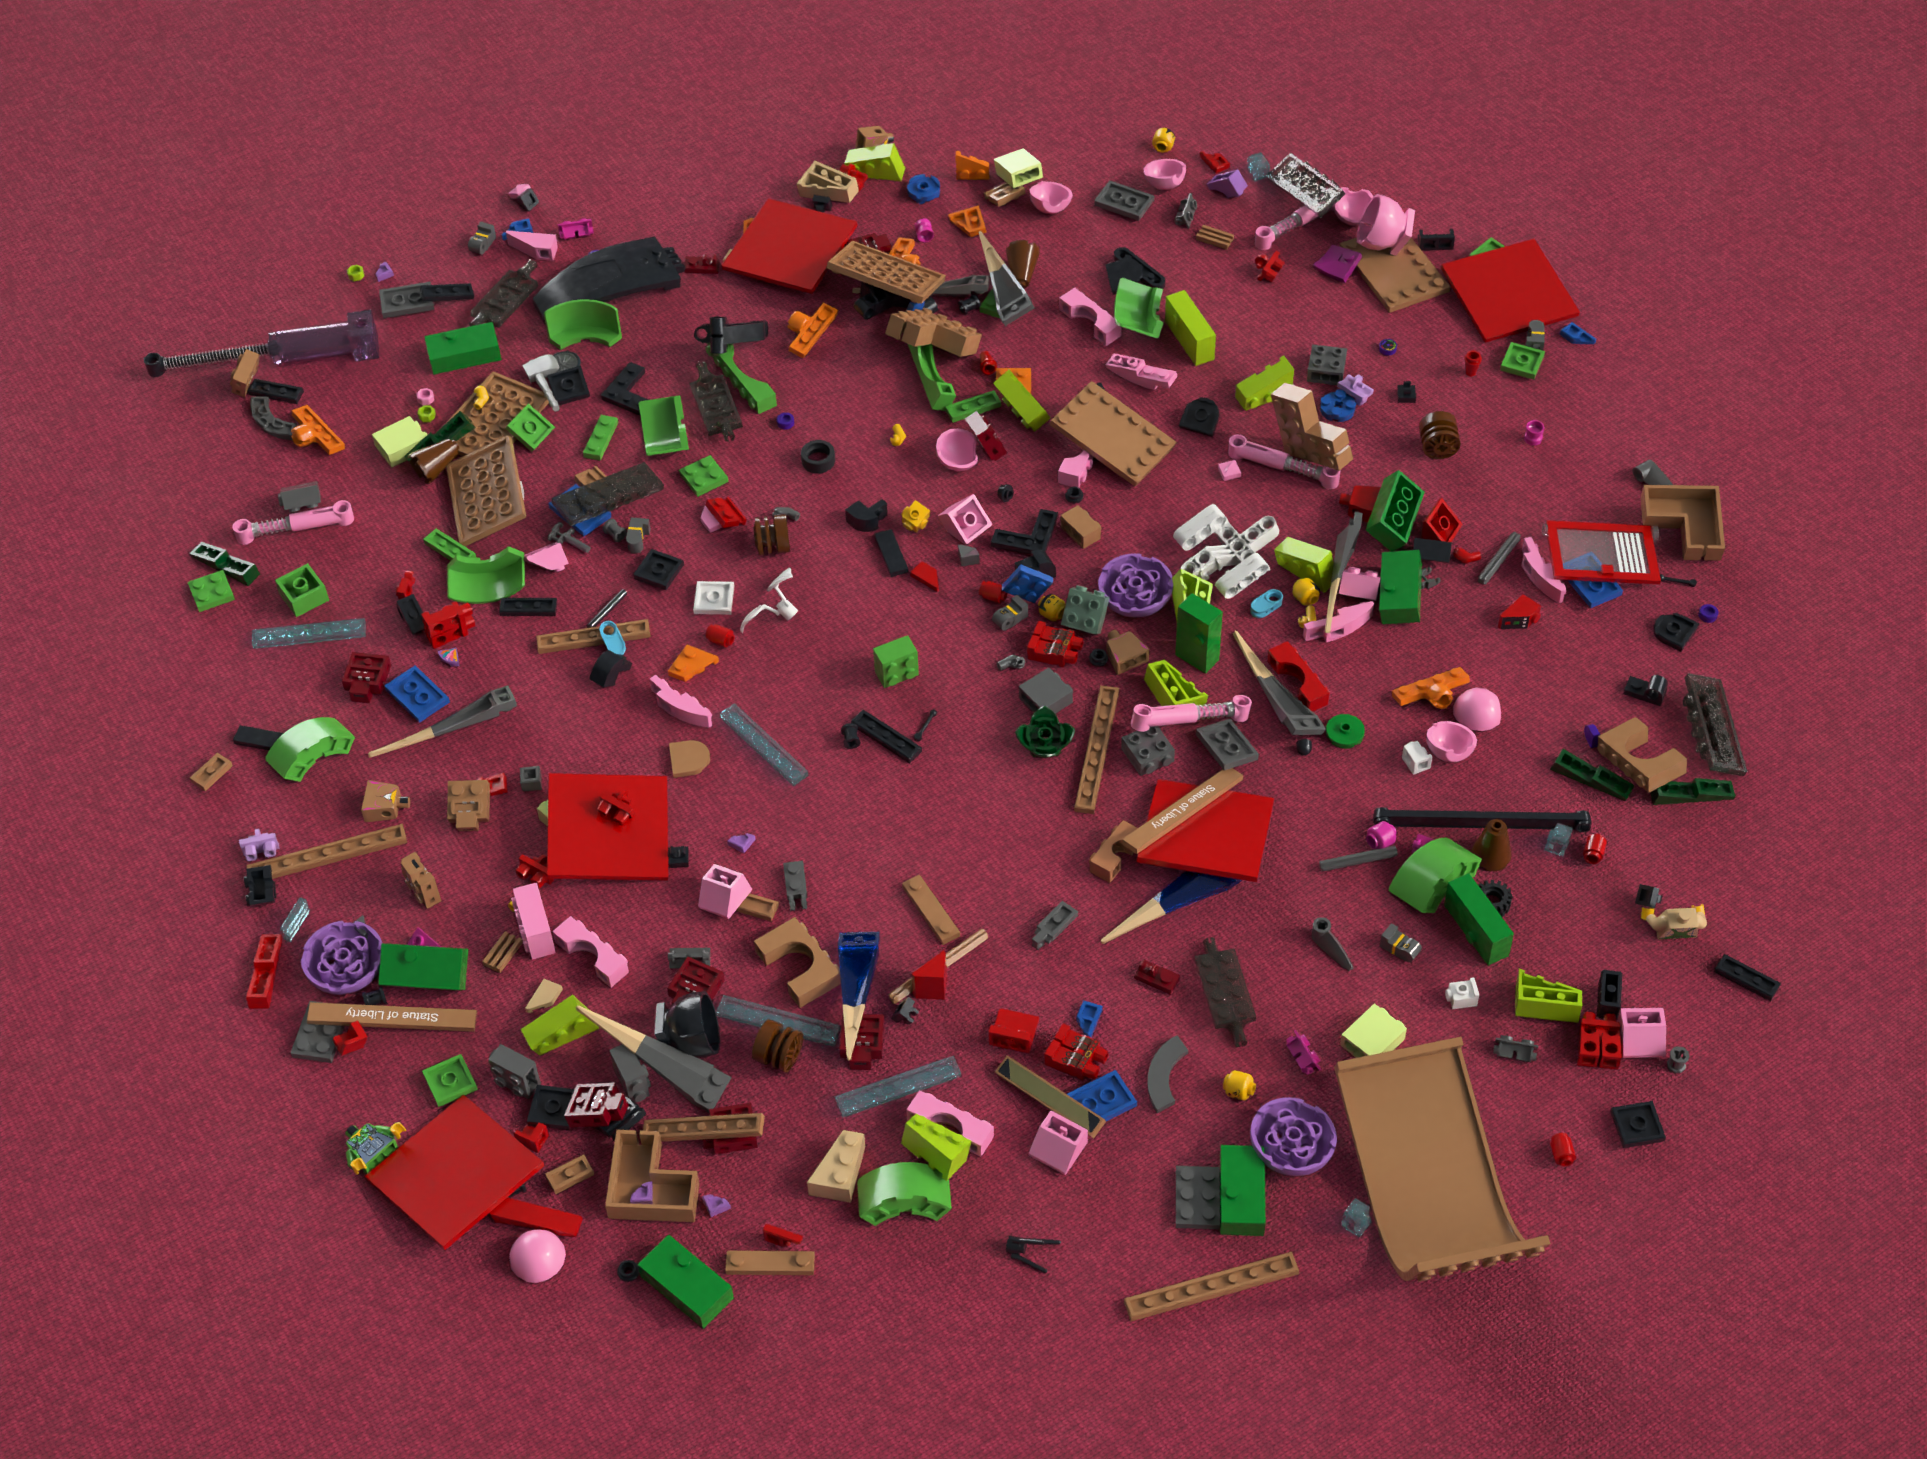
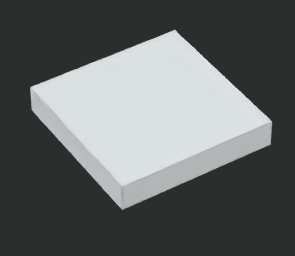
M697 581L693 608L694 614L731 615L734 582Z

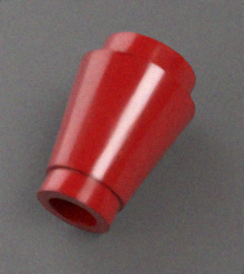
M1471 350L1465 355L1464 360L1466 375L1473 377L1476 375L1482 357L1478 351Z
M982 351L979 355L980 370L987 375H991L996 371L997 363L988 351Z

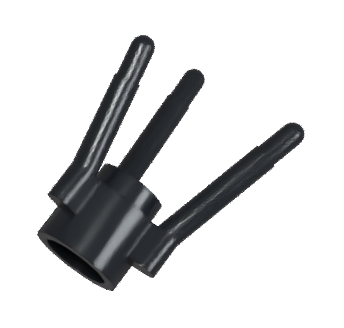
M1009 1235L1006 1252L1012 1253L1011 1259L1019 1260L1044 1273L1048 1272L1047 1269L1020 1256V1254L1025 1253L1027 1244H1061L1060 1240L1022 1238Z

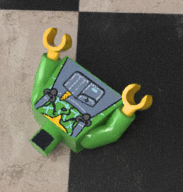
M400 1122L393 1124L391 1127L373 1126L368 1123L360 1130L355 1125L350 1126L345 1133L350 1138L346 1142L348 1148L346 1152L348 1167L356 1175L359 1174L358 1171L360 1169L368 1174L398 1149L394 1137L400 1139V1133L406 1132L405 1127Z

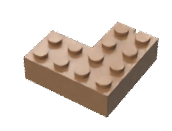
M922 308V310L915 309L914 311L907 310L906 312L899 311L898 313L891 314L885 333L898 340L901 338L902 333H904L902 341L914 347L932 344L960 357L976 354L982 334L976 332L975 328L961 326V322L949 321L946 316L941 314L935 315L932 313V310Z
M1284 383L1271 393L1285 453L1338 471L1353 460L1351 447L1348 445L1347 430L1319 421L1311 390Z
M1644 485L1640 497L1643 525H1650L1651 528L1680 529L1683 560H1700L1701 557H1704V560L1722 559L1725 542L1719 486Z
M616 1130L605 1205L608 1219L695 1222L700 1184L697 1171L658 1170L662 1147L659 1131H640L642 1145H638L636 1130ZM652 1181L653 1204L630 1203L633 1192L641 1187L643 1183Z

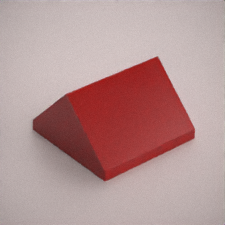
M1443 498L1438 499L1423 522L1421 539L1452 542L1463 524Z
M940 952L912 973L913 996L915 998L945 1000L947 982L946 952Z

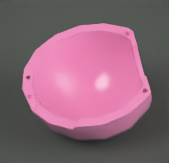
M1159 159L1148 163L1144 167L1146 180L1151 186L1160 190H1170L1179 186L1186 172V165L1175 159Z
M1041 181L1030 189V199L1033 205L1041 212L1054 214L1059 213L1069 205L1072 199V192L1062 184Z
M1341 187L1335 194L1333 204L1335 214L1342 222L1348 225L1357 226L1360 222L1364 223L1360 220L1373 195L1369 190L1361 189L1358 192H1352L1348 190L1349 188Z
M959 428L943 432L937 439L936 454L941 464L955 471H965L975 466L978 462L976 436L967 430Z
M1476 687L1466 690L1454 703L1453 715L1461 725L1471 730L1485 731L1493 729L1500 724L1501 710L1499 699L1494 693L1484 688Z
M1441 721L1434 723L1428 729L1426 741L1432 754L1446 762H1459L1469 757L1474 751L1477 738L1469 728L1459 723Z
M527 1231L521 1234L512 1245L509 1254L510 1265L516 1276L525 1280V1282L538 1283L548 1280L557 1274L564 1264L566 1256L564 1245L555 1234L549 1231Z

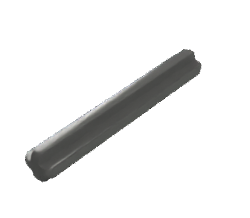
M1516 532L1510 534L1478 576L1477 581L1479 583L1487 584L1520 541V534Z
M1390 846L1383 849L1320 861L1319 866L1321 871H1328L1396 857L1397 849L1395 846Z

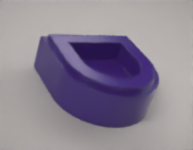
M1594 724L1586 725L1584 727L1585 738L1590 748H1595L1598 746V736L1600 733Z

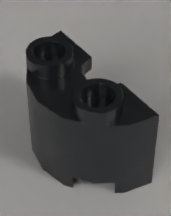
M271 865L246 869L247 876H244V884L246 888H249V894L246 895L247 906L252 907L275 903L276 886L275 881L272 879Z

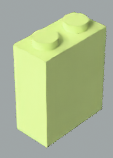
M1020 149L994 159L996 174L1013 188L1043 178L1041 162L1025 149Z
M410 416L372 434L375 447L391 467L406 461L405 455L427 436L425 431H421L419 423L417 421L414 422Z
M1374 1003L1342 1034L1340 1046L1356 1058L1393 1051L1405 1040L1407 1028L1401 1021L1395 1020L1384 1008H1380Z

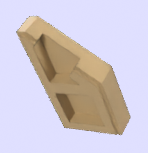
M543 979L527 1004L526 1012L531 1013L533 1012L532 1010L552 1006L563 990L562 985Z

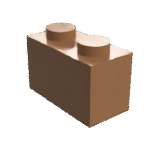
M1077 505L1061 515V528L1083 549L1101 539L1100 524L1094 521L1088 512Z

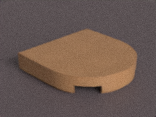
M694 740L669 743L674 778L699 774L709 765L710 753L707 746Z

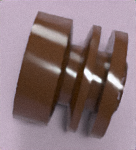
M1436 411L1429 413L1419 422L1422 448L1426 456L1433 459H1445L1458 452L1461 442L1454 415L1445 411Z
M786 514L774 515L773 524H769L768 518L765 516V525H760V518L756 517L753 531L755 546L759 555H764L763 547L766 546L768 554H771L772 546L775 545L778 553L790 552Z
M771 1019L766 1020L755 1038L752 1059L764 1065H768L771 1062L774 1069L779 1068L784 1073L789 1072L800 1054L803 1043L802 1031L793 1030L791 1027H787L784 1030V1026L781 1023Z

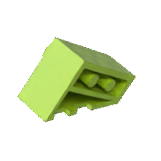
M894 143L849 150L845 160L846 166L849 164L855 165V170L867 174L868 178L902 181L905 166Z
M1010 369L993 383L1004 396L1002 400L1008 407L1012 405V412L1018 418L1020 416L1023 418L1021 422L1027 429L1031 427L1035 432L1051 418Z
M1287 537L1274 549L1277 563L1299 578H1310L1320 588V591L1324 593L1331 587L1334 565L1331 551Z
M1180 569L1172 577V597L1176 620L1178 606L1191 593L1210 603L1212 583L1183 569Z
M1166 660L1148 664L1144 680L1161 706L1190 703L1203 706L1206 704L1208 695L1205 692L1201 693L1198 691L1193 682H1188L1181 677L1182 673Z
M571 995L522 1028L521 1031L530 1048L540 1056L600 1028L577 1011V1006L588 1008L574 995Z
M915 1114L905 1125L901 1144L918 1158L923 1157L929 1162L928 1166L932 1170L936 1168L943 1174L942 1178L948 1181L967 1161L971 1140L928 1120L924 1116Z

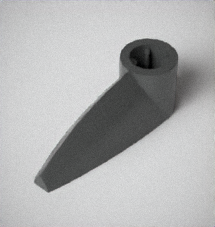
M1650 459L1633 468V475L1639 482L1645 481L1648 485H1673L1663 471Z
M1324 917L1316 918L1312 926L1311 936L1313 941L1348 971L1354 969L1342 945L1332 934L1330 921Z

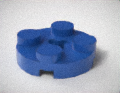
M925 174L916 175L909 180L907 193L910 198L916 200V203L923 204L940 196V182L931 175L930 177H925Z
M1342 389L1330 392L1321 398L1320 412L1326 419L1344 422L1353 417L1356 410V402L1352 396Z

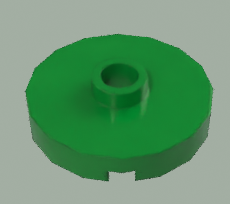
M1336 715L1326 725L1327 739L1329 738L1331 743L1339 748H1353L1362 742L1365 735L1362 721L1353 715Z

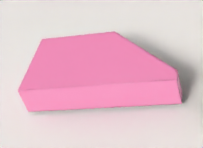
M705 506L701 515V522L712 533L722 528V526Z

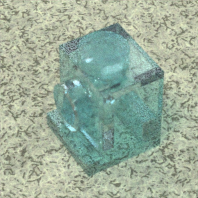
M1260 152L1250 155L1247 159V168L1253 174V181L1269 177L1270 164Z
M1557 823L1555 829H1551L1544 850L1563 857L1569 845L1573 828Z
M1354 1198L1343 1214L1341 1226L1356 1236L1361 1237L1372 1222L1371 1217L1368 1216L1370 1207Z

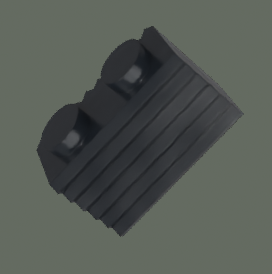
M1602 970L1598 983L1596 1015L1598 1018L1603 1019L1605 1014H1615L1616 1020L1618 1019L1621 1008L1622 972Z

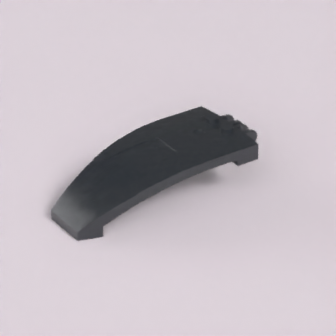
M655 236L624 242L595 251L569 265L533 297V305L546 325L544 312L564 302L573 300L607 302L630 294L661 287L664 291L679 288L681 283L679 273H683L686 268L684 264H681V259L675 253L674 248H663Z

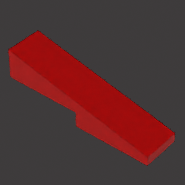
M282 934L261 935L253 962L255 969L246 995L249 1009H269L283 939Z
M506 1198L490 1212L495 1223L531 1227L535 1230H545L555 1235L575 1238L583 1220L580 1215L511 1198Z

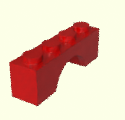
M1286 641L1268 650L1267 662L1277 674L1292 675L1303 684L1299 689L1298 700L1311 711H1316L1328 705L1329 689L1320 682L1318 675L1312 672L1307 661L1300 657L1294 646L1292 647Z

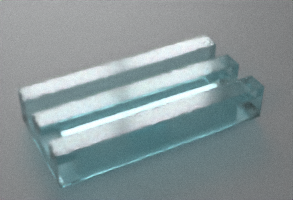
M298 899L281 926L280 930L284 940L292 941L309 914L310 908H308L306 899Z

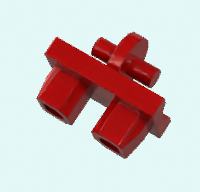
M843 164L839 171L856 178L860 191L864 187V182L868 179V175L855 170L856 167L853 164L848 166Z
M1276 250L1270 260H1268L1267 255H1258L1255 258L1256 267L1263 269L1257 280L1261 282L1265 278L1272 283L1278 274L1276 271L1279 272L1285 264L1284 261L1278 258L1280 252Z
M623 789L620 793L614 791L612 796L615 798L604 792L600 794L601 801L597 808L600 813L607 816L612 808L616 809L617 812L613 819L622 825L629 817L633 818L635 815L633 808L628 806L632 800L627 797V790Z
M523 854L519 857L520 865L516 869L517 877L525 880L530 874L533 876L530 879L531 883L537 882L538 888H541L545 883L551 885L554 880L547 878L546 855H541L539 858L534 856L533 859Z

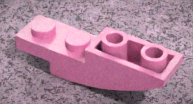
M1113 354L1106 363V367L1120 377L1153 390L1158 386L1169 388L1177 378L1176 371L1145 365L1144 359Z
M1532 537L1524 538L1522 548L1524 555L1521 566L1525 573L1544 594L1556 602L1562 603L1564 594H1566L1565 584L1561 583L1560 580L1554 579L1552 564L1545 563V559L1540 556L1538 545L1534 543Z
M1370 601L1337 609V616L1332 617L1330 633H1325L1326 619L1305 623L1303 630L1305 641L1324 637L1325 642H1330L1354 632L1373 616L1374 602Z
M657 675L650 678L651 689L656 694L657 703L660 708L684 722L708 728L712 726L711 712L708 708H703L695 697H691L686 692L680 695L678 691H673L664 679L661 680Z

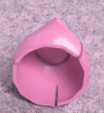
M1376 194L1368 203L1360 220L1373 227L1360 222L1357 231V243L1367 249L1378 251L1390 247V254L1396 256L1412 237L1415 210L1409 208L1404 213L1396 201L1385 195Z

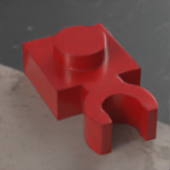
M406 570L400 585H397L396 596H398L399 600L411 595L412 585L415 583L414 571Z

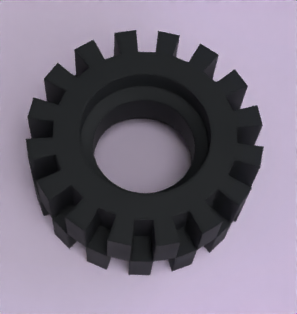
M1486 880L1484 884H1479V887L1486 896L1493 895L1501 900L1499 903H1492V905L1501 917L1505 916V913L1509 912L1512 902L1511 889H1507L1505 883L1501 885L1499 880L1497 883H1494V880L1488 883V880Z

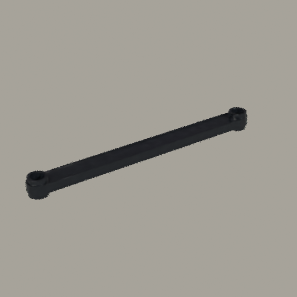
M1379 807L1374 810L1373 814L1374 825L1384 821L1394 827L1485 828L1489 821L1499 819L1507 825V829L1576 830L1583 833L1588 832L1592 825L1590 813L1584 810L1577 811L1576 813L1389 810L1385 807Z

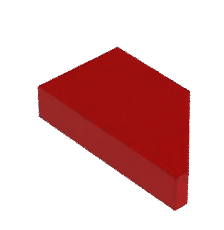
M1201 151L1199 157L1216 174L1230 168V163L1222 154H1206L1205 151Z
M921 561L910 572L911 577L938 592L939 585L936 569Z
M767 1223L763 1228L764 1240L782 1247L790 1246L791 1243L798 1245L803 1239L802 1235Z

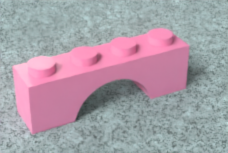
M1073 288L1059 297V310L1070 319L1083 317L1092 320L1095 323L1094 337L1105 346L1121 337V327L1116 324L1115 318L1086 297L1084 293Z
M1082 449L1083 452L1073 458H1064L1058 470V483L1071 487H1080L1081 483L1086 480L1087 470L1091 469L1094 457Z
M570 916L553 931L555 943L569 954L575 951H589L596 955L595 970L597 977L612 988L629 973L627 959L622 954L618 955L614 952L610 944L603 943L595 932L588 931L580 920L576 921Z
M919 1090L907 1108V1121L915 1114H918L934 1123L948 1124L955 1127L962 1136L971 1140L969 1151L980 1157L994 1138V1126L989 1122L979 1120L969 1112L961 1111L948 1102L940 1101L930 1093H924Z

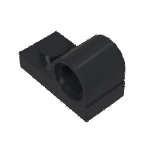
M414 594L396 601L397 610L402 620L406 622L412 635L414 636L425 631L421 616L423 611Z
M1660 675L1651 676L1649 682L1630 676L1623 694L1661 706L1667 691L1668 681Z

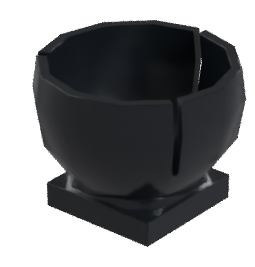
M706 991L692 992L679 997L669 1009L665 1002L658 1003L656 1005L655 1036L657 1040L696 1058H706L718 1054L720 1049V1029L717 1014Z

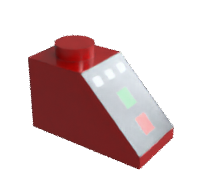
M1522 594L1500 615L1498 628H1528L1540 619L1541 605Z

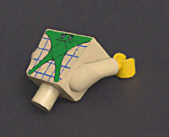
M1703 904L1701 906L1692 905L1691 908L1667 909L1658 917L1654 915V908L1642 907L1641 919L1647 920L1649 925L1657 931L1658 939L1697 937L1698 929H1703L1707 925Z

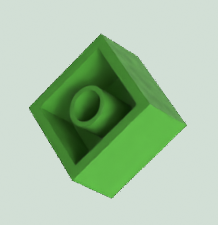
M308 563L275 580L279 595L296 617L329 601L325 585Z
M908 635L873 648L875 673L884 688L894 686L899 682L919 675L918 652Z

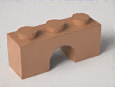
M1124 820L1119 826L1116 825L1111 832V836L1103 840L1098 852H1094L1089 859L1090 873L1111 883L1121 870V858L1116 856L1115 853L1125 852L1131 856L1134 854L1133 851L1122 845V839L1138 828Z

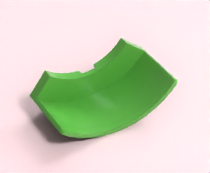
M1121 278L1114 305L1116 324L1120 327L1159 339L1163 322L1160 320L1159 315H1156V311H1159L1163 289L1151 288Z
M573 300L553 306L544 312L549 342L560 350L569 345L579 343L582 339H590V342L601 343L608 347L622 339L618 310L608 303L596 300Z
M680 395L639 402L646 456L689 449L685 424H681L684 414Z
M509 546L503 551L490 556L488 560L456 555L447 565V597L453 601L471 604L491 603L499 601L501 598H508L525 586L524 552Z
M320 717L309 719L293 726L282 734L269 750L265 760L284 779L301 782L308 769L321 756L348 754L355 736L335 718Z
M1449 838L1435 839L1420 847L1406 860L1395 875L1389 887V892L1422 913H1435L1446 895L1448 882L1468 873L1475 877L1482 859Z
M901 1162L876 1168L858 1179L859 1217L877 1226L889 1218L899 1216L900 1212L911 1211L912 1215L926 1216L938 1221L952 1209L949 1180H944L942 1178L943 1174L936 1168L932 1170L928 1164Z

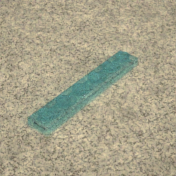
M365 618L254 629L252 630L253 649L366 637Z
M735 703L720 713V718L790 784L795 786L809 776L808 771Z
M723 995L716 1011L719 1017L760 1028L766 1020L771 1019L781 1023L784 1026V1030L787 1027H791L793 1030L802 1031L803 1039L832 1047L835 1046L841 1031V1026L726 995Z
M953 1055L835 1096V1101L843 1118L916 1093L919 1090L921 1091L961 1077V1071Z

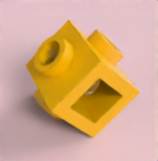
M915 500L901 514L903 526L907 530H913L916 533L919 529H924L928 523L927 519L930 517V510Z

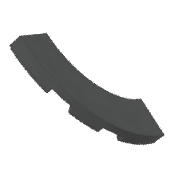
M251 396L250 407L256 424L263 431L274 437L292 440L293 432L291 430L297 426V423H290L275 418L269 409V397Z
M1178 1035L1162 1045L1149 1067L1148 1094L1156 1113L1175 1104V1099L1169 1087L1170 1072L1175 1064L1188 1054V1049Z

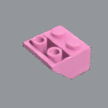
M1349 567L1343 571L1339 594L1376 601L1380 589L1381 576L1378 575L1379 572L1368 570L1364 573L1360 572V568Z
M713 864L702 878L698 907L729 919L751 892L752 888L743 874Z
M1621 1008L1617 1022H1620L1623 1058L1665 1057L1666 1022L1663 1008Z
M1050 1111L1038 1129L1029 1151V1156L1066 1175L1088 1143V1130Z

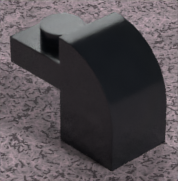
M883 499L869 508L858 500L845 509L846 522L854 529L862 532L877 530L879 528L878 521L883 520L888 515L887 502Z
M1043 550L1031 551V557L1014 563L1015 569L1021 564L1053 578L1056 577V567Z
M608 650L595 662L589 679L603 688L614 686L619 672L630 670L632 663L626 660L625 656Z

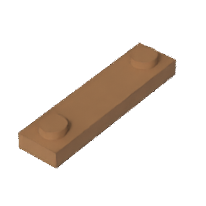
M920 874L902 883V888L942 945L960 937V931Z
M727 1251L725 1271L726 1275H814L815 1252Z

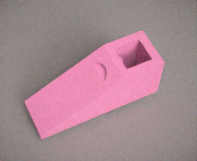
M506 231L508 245L537 260H554L558 248L556 235Z

